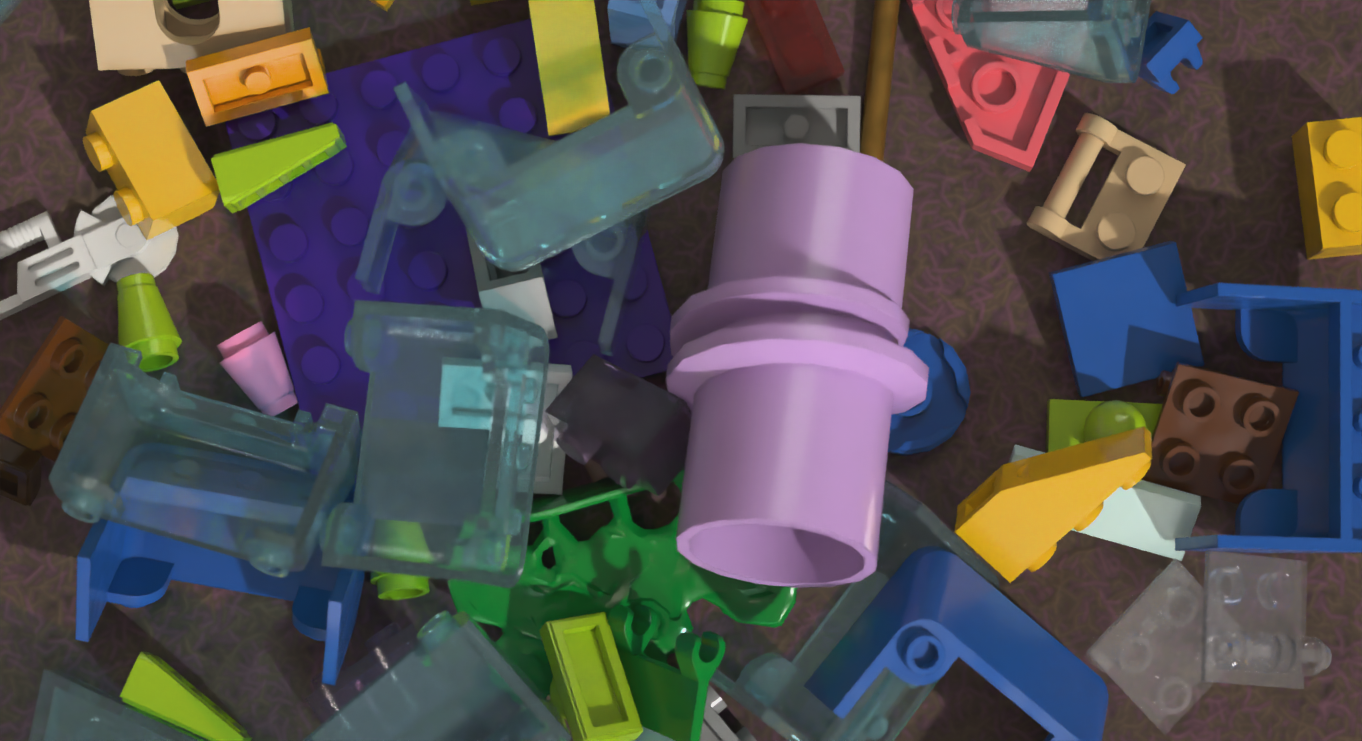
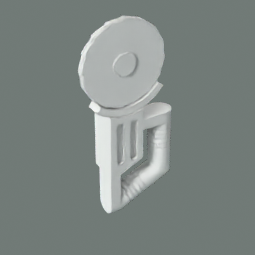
M114 195L96 206L91 215L81 210L75 224L74 237L64 242L61 241L48 211L28 219V221L25 220L23 223L14 225L12 228L1 231L0 259L44 239L49 248L17 263L18 294L0 301V320L90 278H94L103 286L107 283L108 278L117 282L123 277L138 273H149L155 278L166 270L176 254L179 237L177 227L146 240L137 224L129 226L125 222L117 208Z

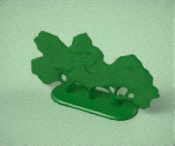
M687 455L666 460L652 468L649 465L604 478L595 483L591 482L563 490L562 495L550 494L513 506L497 516L499 521L506 525H519L542 520L544 528L534 544L516 547L505 540L491 535L475 536L468 549L463 552L461 566L450 569L445 575L459 616L502 628L503 635L495 642L492 649L491 666L487 672L489 679L496 685L509 689L511 697L521 702L530 703L550 695L549 689L553 674L539 632L547 621L605 612L609 620L611 609L617 605L631 608L635 617L634 609L636 605L648 606L655 610L658 622L656 630L642 654L668 665L667 659L669 655L675 653L677 637L682 632H692L693 630L687 613L688 608L693 602L703 598L720 607L724 614L739 623L776 628L782 626L795 605L798 588L747 582L722 576L693 564L677 551L676 535L679 513L671 523L656 529H643L633 522L627 495L670 482H674L678 486L682 495ZM605 501L610 502L614 516L608 525L602 526L589 540L579 542L560 523L559 519L561 514ZM553 547L556 565L548 569L543 566L542 553L548 548Z

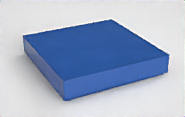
M1167 241L1049 272L1072 374L1079 396L1085 397L1158 378L1163 370L1172 372L1177 362L1197 367L1204 365L1192 309L1176 307V294L1187 292L1176 242Z

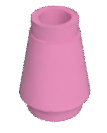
M262 321L217 345L224 358L219 364L258 410H261L266 420L298 403L294 392V385L276 333L269 334Z

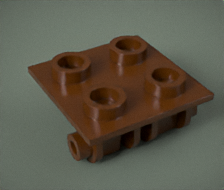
M61 315L1 407L0 433L63 465L69 454L76 450L84 441L87 434V426L105 398L112 395L118 388L122 372L127 365V360L119 356L118 350Z
M1177 362L1172 372L1161 371L1156 384L1157 395L1164 396L1165 399L1151 437V466L1141 480L1240 504L1242 499L1249 493L1265 489L1299 391Z

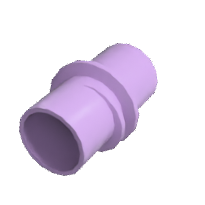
M797 143L766 146L737 156L723 170L708 290L690 296L672 315L670 341L673 358L668 363L666 374L669 401L691 420L676 535L677 551L693 564L719 575L756 584L810 588L834 587L858 582L876 571L891 415L904 413L926 400L929 367L910 349L903 347L909 329V318L902 310L914 189L900 171L875 157L841 147Z

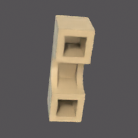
M89 0L98 70H117L118 73L125 76L145 75L154 69L180 68L182 72L187 73V60L294 31L291 0H218L219 12L210 18L201 20L190 19L180 15L170 6L167 0Z

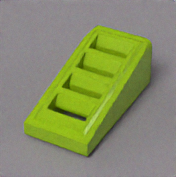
M331 122L214 154L211 161L223 204L231 213L241 211L346 148L347 145L338 125Z
M140 652L119 696L123 698V702L210 741H251L252 737L244 727L163 659L150 652Z

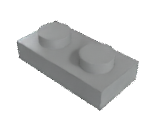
M733 94V158L766 146L797 143L841 147L860 153L861 96Z

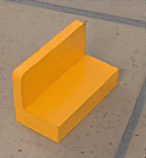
M310 27L186 61L187 75L206 127L329 93L324 60L320 49L316 48Z

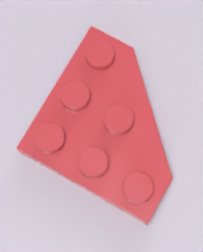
M906 0L971 149L1030 172L1035 164L1100 0Z

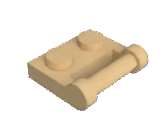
M1084 113L1076 128V133L1079 135L1078 140L1042 207L1036 206L1027 221V225L1042 235L1094 261L1144 247L1186 164L1120 131L1106 119L1092 113ZM1103 147L1118 155L1081 228H1078L1069 223L1065 217Z

